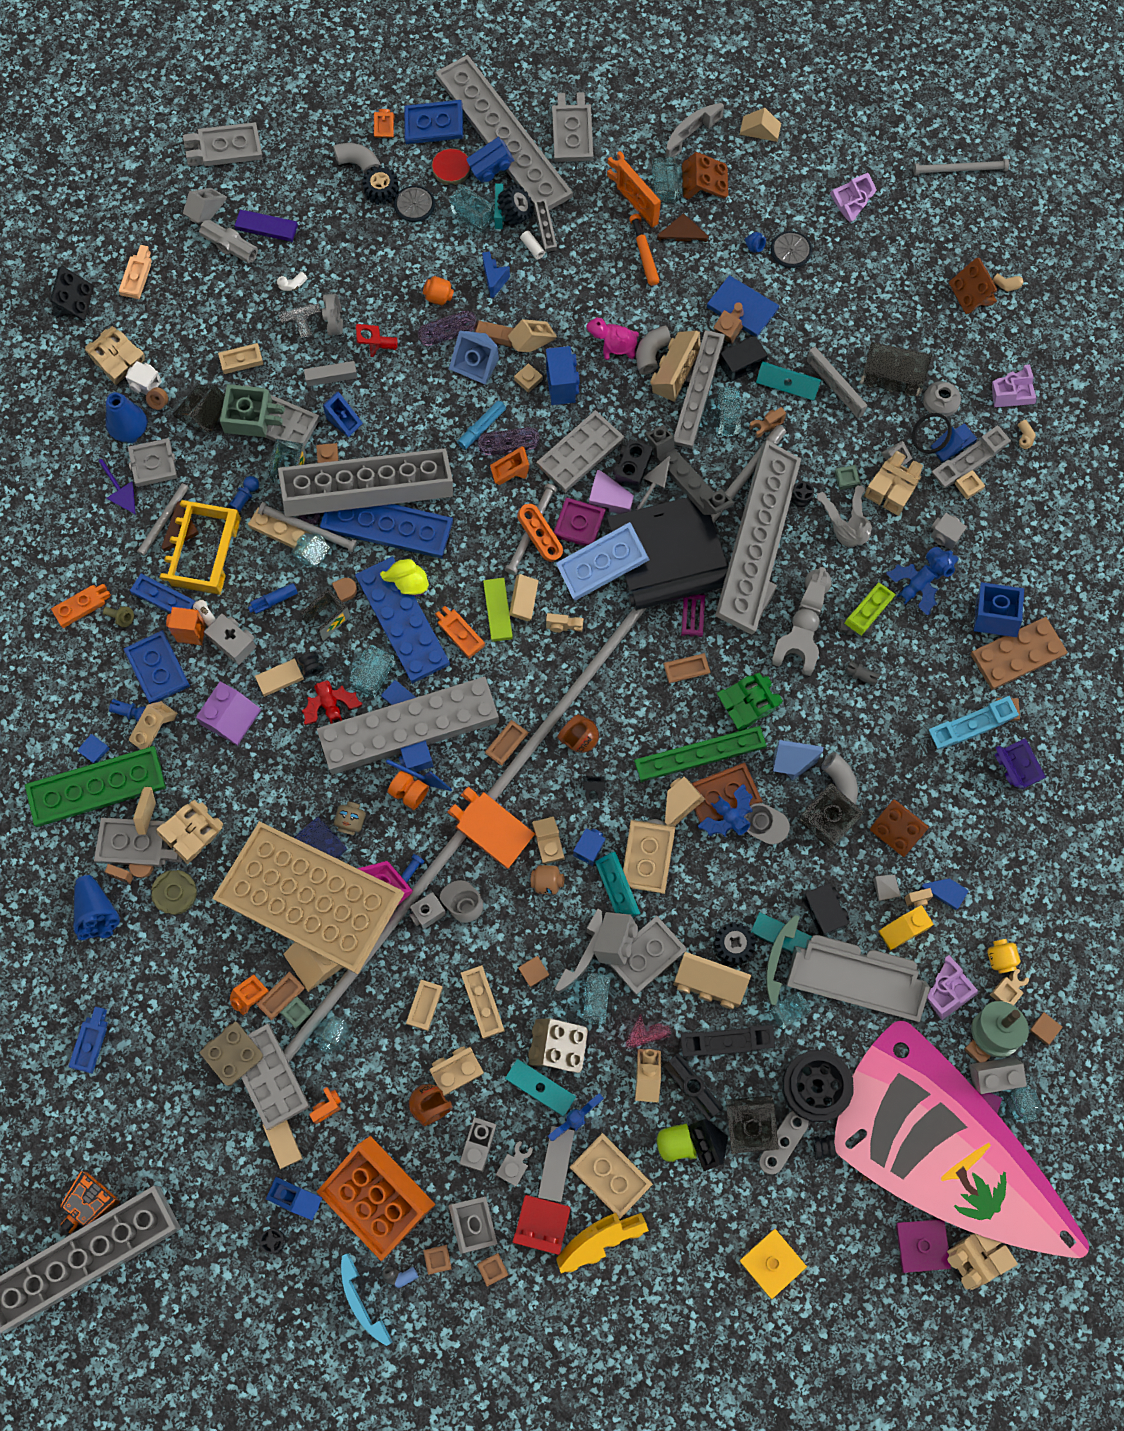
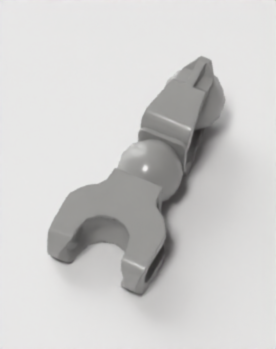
M820 567L819 569L812 570L805 577L807 590L798 611L793 616L792 632L778 640L771 662L772 665L780 666L785 656L793 653L801 656L803 660L802 673L807 676L812 675L819 656V650L813 641V635L820 624L819 615L823 606L824 594L830 590L832 585L831 577L825 568Z

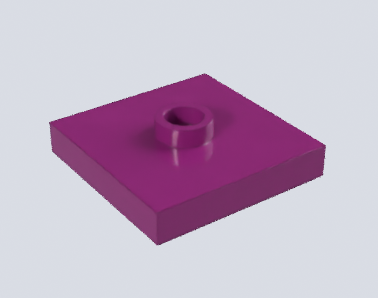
M566 497L554 529V534L559 539L586 547L596 541L606 509Z
M940 1219L896 1223L902 1273L951 1269V1265L947 1260L949 1257L947 1251L949 1249L945 1221Z

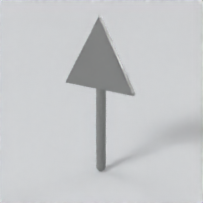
M670 456L643 477L645 480L652 482L636 510L642 509L656 484L665 488Z

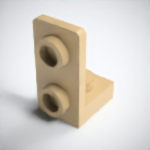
M162 701L148 704L129 741L139 749L150 747L161 725L174 721L178 713Z

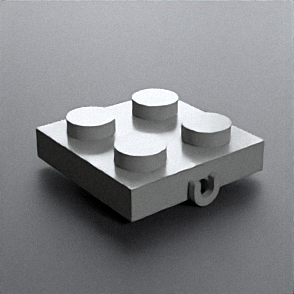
M169 438L128 447L131 461L129 462V468L133 472L136 487L178 478L175 454L172 451Z

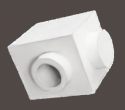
M136 361L126 374L129 388L138 394L141 392L146 395L152 388L158 387L162 382L158 371L147 363L142 364Z

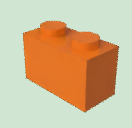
M172 607L171 614L167 615L166 626L171 631L175 640L179 643L202 645L206 624L199 611Z

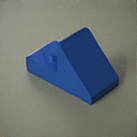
M489 251L482 253V260L490 298H493L509 279L510 267L497 268L496 260L491 259Z
M966 424L956 429L952 427L949 442L935 454L943 463L974 444L977 438ZM948 430L931 445V449L939 447L944 442Z

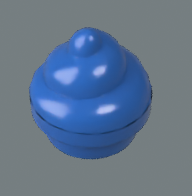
M753 232L745 238L748 249L756 253L764 249L766 238L759 232Z

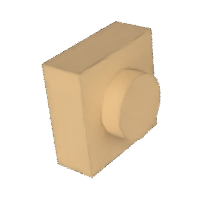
M528 363L514 376V380L529 393L543 380V376Z
M973 470L957 479L954 483L966 499L982 491L985 487Z
M931 888L909 893L905 897L907 906L914 905L917 908L920 905H927V901L933 897Z

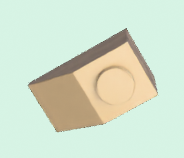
M522 319L508 335V338L512 342L513 348L518 352H532L555 340L557 336L546 321Z
M685 777L673 781L670 785L671 788L667 791L665 823L668 826H676L705 800Z

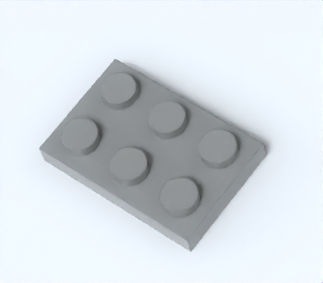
M656 916L633 939L631 955L627 957L625 966L609 965L632 992L637 995L687 951V948L661 919Z

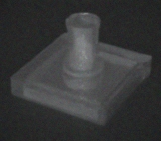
M316 302L278 313L281 323L295 320L300 338L313 335L307 317L310 314L321 312Z

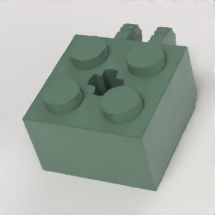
M227 384L220 423L224 433L266 437L268 425L280 426L283 423L281 417L270 415V413L283 414L285 408L283 405L272 404L270 392L265 388Z

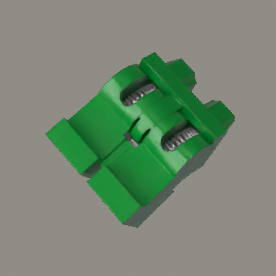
M756 673L755 675L743 678L727 689L717 692L718 697L739 731L747 729L756 723L757 720L768 716L783 702L779 694H772L769 689L772 686V682L768 676L762 677L760 673Z

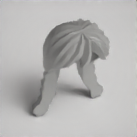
M858 485L855 488L852 499V517L848 523L841 519L834 504L827 499L824 492L817 493L816 498L818 502L824 506V509L828 512V517L831 518L836 538L846 547L863 545L869 540L871 535V523L862 513L861 497L865 492V488L862 485Z

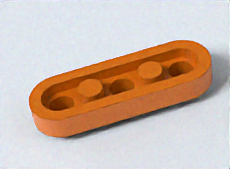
M533 504L523 505L517 514L519 522L541 556L546 561H556L563 553L561 543L539 509ZM525 513L530 515V519L525 517ZM536 531H540L542 537L537 536ZM548 549H552L553 555L548 553Z

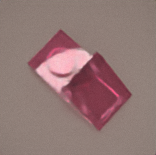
M640 1014L626 1041V1050L670 1037L669 1025L663 1026L662 1023L650 1026V1031L646 1032Z

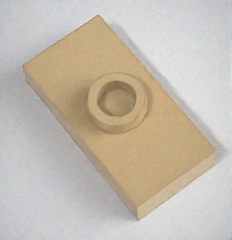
M258 343L218 353L224 374L263 365Z

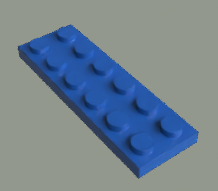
M388 504L324 512L320 528L334 534L442 559L453 524V518Z
M392 556L355 574V577L411 683H414L449 666L450 661L415 596L402 594L394 582L384 581L380 576L382 571L386 572L396 562Z

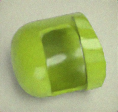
M687 1123L666 1127L659 1131L657 1135V1148L663 1160L674 1162L682 1158L696 1159V1150L690 1138Z

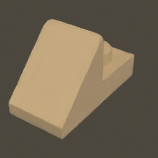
M554 817L533 821L532 824L543 865L564 860L559 830Z

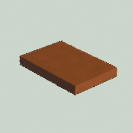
M745 762L692 783L705 798L694 809L699 823L707 817L716 821L723 819V816L718 814L711 805V803L716 804L720 800L718 796L727 801L731 808H737V799L734 796V792L743 784L746 786V791L753 797L750 800V806L763 802Z

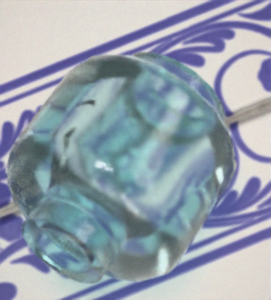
M335 1016L324 1019L315 1035V1039L319 1043L318 1047L327 1053L341 1050L350 1033L347 1023Z
M1021 1087L1011 1091V1096L1008 1097L1007 1103L1014 1119L1024 1120V1123L1037 1120V1114L1042 1111V1105L1035 1090Z

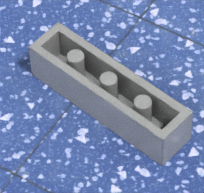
M546 198L534 200L533 206L543 249L545 252L555 251L557 244Z
M354 361L304 369L307 387L358 378Z

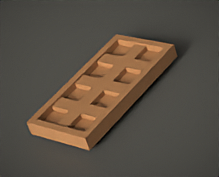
M1044 617L1021 628L1017 637L1004 636L972 651L970 655L990 689L994 690L1066 656L1068 652L1047 617Z

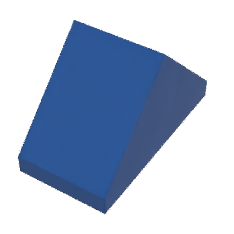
M336 392L323 404L326 419L347 437L363 424L339 392Z

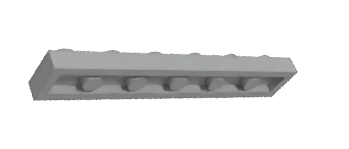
M707 330L704 332L674 434L675 445L693 449L725 340V334Z

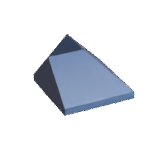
M459 331L449 369L486 384L499 361L498 346L486 333Z
M779 740L773 754V771L786 773L793 781L818 762L824 747Z

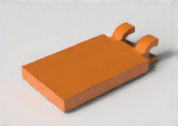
M619 151L617 153L618 161L613 160L612 157L608 158V165L614 168L617 173L609 169L607 176L616 182L617 189L653 228L659 224L661 200L624 160L623 153Z
M467 787L461 794L464 799L470 802L465 811L463 812L454 804L447 813L459 822L455 827L508 869L535 833L485 792L478 796L475 791Z

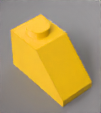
M920 905L878 932L891 951L927 931L934 924L923 906Z

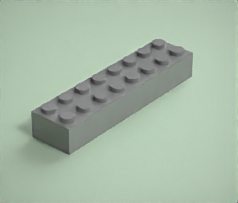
M446 448L278 468L285 517L453 497V479Z
M481 677L317 728L328 768L331 775L401 754V748L426 741L427 745L497 724L499 723V716L486 677Z
M150 1187L1 1275L0 1334L8 1333L181 1230L161 1187Z

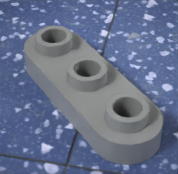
M793 1111L786 1115L759 1158L760 1169L768 1175L776 1174L782 1169L808 1128V1121L798 1117ZM794 1118H798L801 1121L799 1127L793 1125ZM781 1138H786L788 1140V1145L786 1147H783L780 1144ZM769 1158L775 1159L776 1164L774 1167L768 1165L767 1161Z

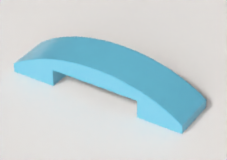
M1010 696L990 703L989 706L954 721H947L928 729L938 750L992 730L1018 717L1019 714Z
M343 1255L341 1260L342 1283L354 1315L365 1330L376 1340L386 1346L391 1344L393 1341L383 1321L380 1320L375 1324L372 1323L351 1281L360 1275L350 1255Z

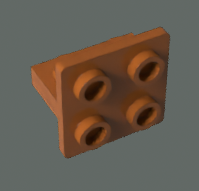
M975 258L949 281V285L965 314H970L979 305L992 306L997 302L994 296L997 288L980 258Z
M893 799L870 827V831L902 857H905L928 830L929 826Z

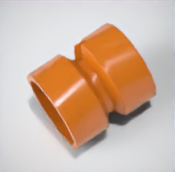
M401 770L391 782L387 793L397 800L403 799L404 805L415 810L427 795L429 786L420 780L414 781V776Z

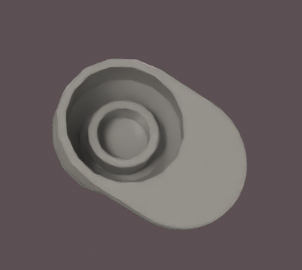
M762 803L750 806L753 812L747 813L744 816L751 823L750 828L747 830L750 835L768 844H778L788 836L790 824L783 813Z
M462 880L454 881L445 886L441 891V903L459 922H472L483 912V900L479 892L470 883Z

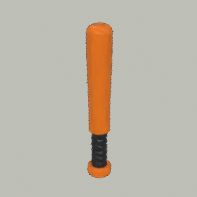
M633 214L630 216L629 221L633 224L636 232V242L646 279L650 286H655L659 283V276L646 236L641 227L640 214Z

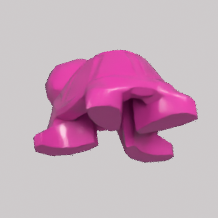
M598 317L588 322L586 325L587 331L594 338L604 339L603 355L605 360H609L610 353L626 354L631 359L635 358V348L639 337L637 331H632L616 324L606 325L603 318Z

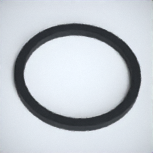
M930 413L920 418L912 431L914 446L920 452L926 454L936 453L943 449L951 438L952 426L950 421L939 413ZM930 417L944 419L948 426V433L944 442L932 450L920 448L916 442V432L920 424Z

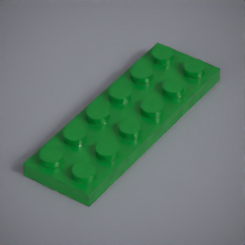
M155 746L25 784L35 827L140 797L144 787H152L153 792L166 789Z

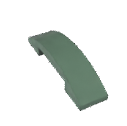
M794 915L782 927L774 940L768 956L766 991L771 1005H776L782 983L773 981L783 941L785 937L794 939L800 918L797 915Z

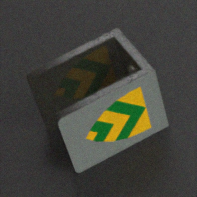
M329 588L300 613L303 622L308 624L330 603L338 609L333 616L317 629L322 641L350 618L348 607Z

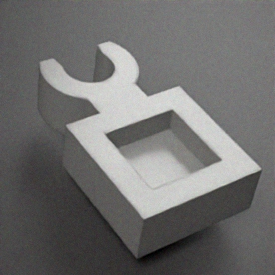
M521 1141L515 1146L516 1154L514 1157L507 1154L496 1173L498 1177L517 1187L528 1165L523 1163V1160L529 1158L533 1151L530 1147L527 1153L522 1154L519 1151L522 1145Z

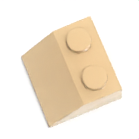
M296 942L284 953L287 961L308 992L344 968Z

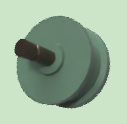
M994 1001L986 1005L974 1017L971 1032L974 1041L982 1051L993 1057L1004 1058L1012 1055L1017 1048L1026 1042L1029 1027L1026 1018L1015 1006L1004 1001Z

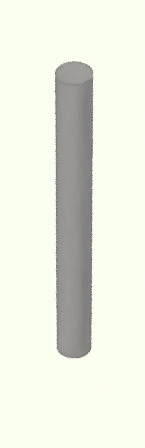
M183 483L180 485L137 552L140 555L145 556L174 512L177 502L181 501L189 489L187 485Z

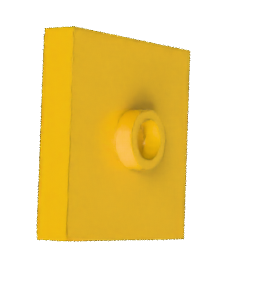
M773 1229L739 1260L770 1299H773L807 1268L805 1263L776 1229Z

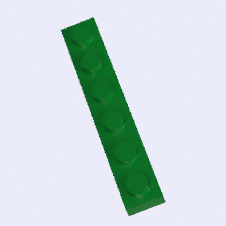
M757 726L635 759L634 764L640 782L765 749L767 745L761 727Z

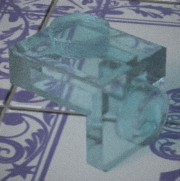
M798 991L769 1011L781 1030L808 1014L811 1008Z

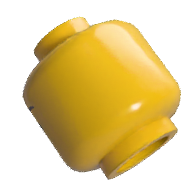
M1007 939L993 941L994 946L989 947L987 950L991 968L998 970L999 973L1017 970L1016 966L1021 961L1016 944L1012 942L1007 943Z

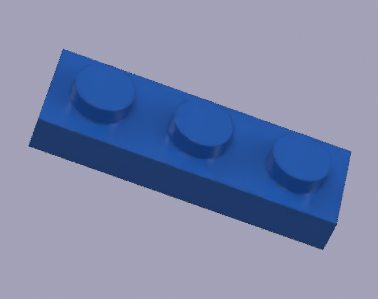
M142 573L130 589L131 594L170 614L172 607L193 609V605L196 602Z

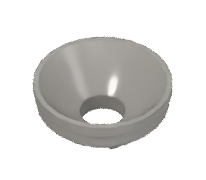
M945 381L932 383L926 389L923 396V404L929 413H939L945 417L953 415L958 410L961 402L959 390L953 384ZM947 390L950 393V397L942 398L939 395V391Z

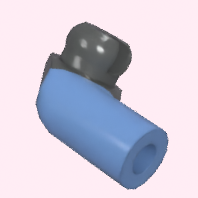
M385 1267L382 1271L384 1282L397 1288H401L419 1278L414 1267L403 1273L393 1269V1267Z

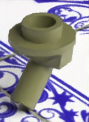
M105 606L103 610V615L115 618V624L120 627L129 626L134 619L133 610L128 606H120L118 610Z

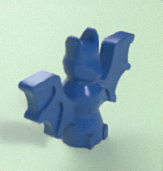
M898 564L892 571H887V575L894 582L904 578L911 579L910 584L906 585L897 597L902 595L905 599L904 604H906L916 596L917 592L922 591L923 596L919 603V608L926 615H930L933 606L937 605L935 593L938 591V588L932 587L930 582L937 574L927 565L920 571H917L914 564L908 567Z
M743 784L734 792V796L737 799V808H731L727 801L718 796L720 800L716 804L711 803V805L718 814L723 816L724 820L716 821L707 817L698 825L699 829L705 830L709 836L718 833L726 837L730 829H733L738 835L744 834L751 826V823L744 816L747 813L753 812L752 808H750V800L753 797L746 791V786Z
M601 1094L596 1095L581 1110L573 1109L568 1112L566 1122L550 1133L548 1138L554 1141L569 1128L577 1131L578 1128L585 1124L584 1116L604 1099Z

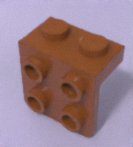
M695 152L682 163L684 198L690 199L700 190L723 199L728 196V167L725 163L699 152Z

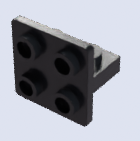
M60 266L50 298L53 306L51 314L57 318L72 314L82 321L85 320L94 285L64 266Z

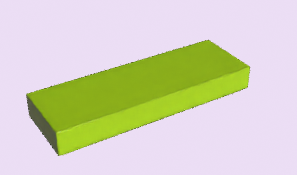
M505 579L483 580L491 641L511 640L513 636Z
M878 582L846 619L844 624L862 636L896 594Z

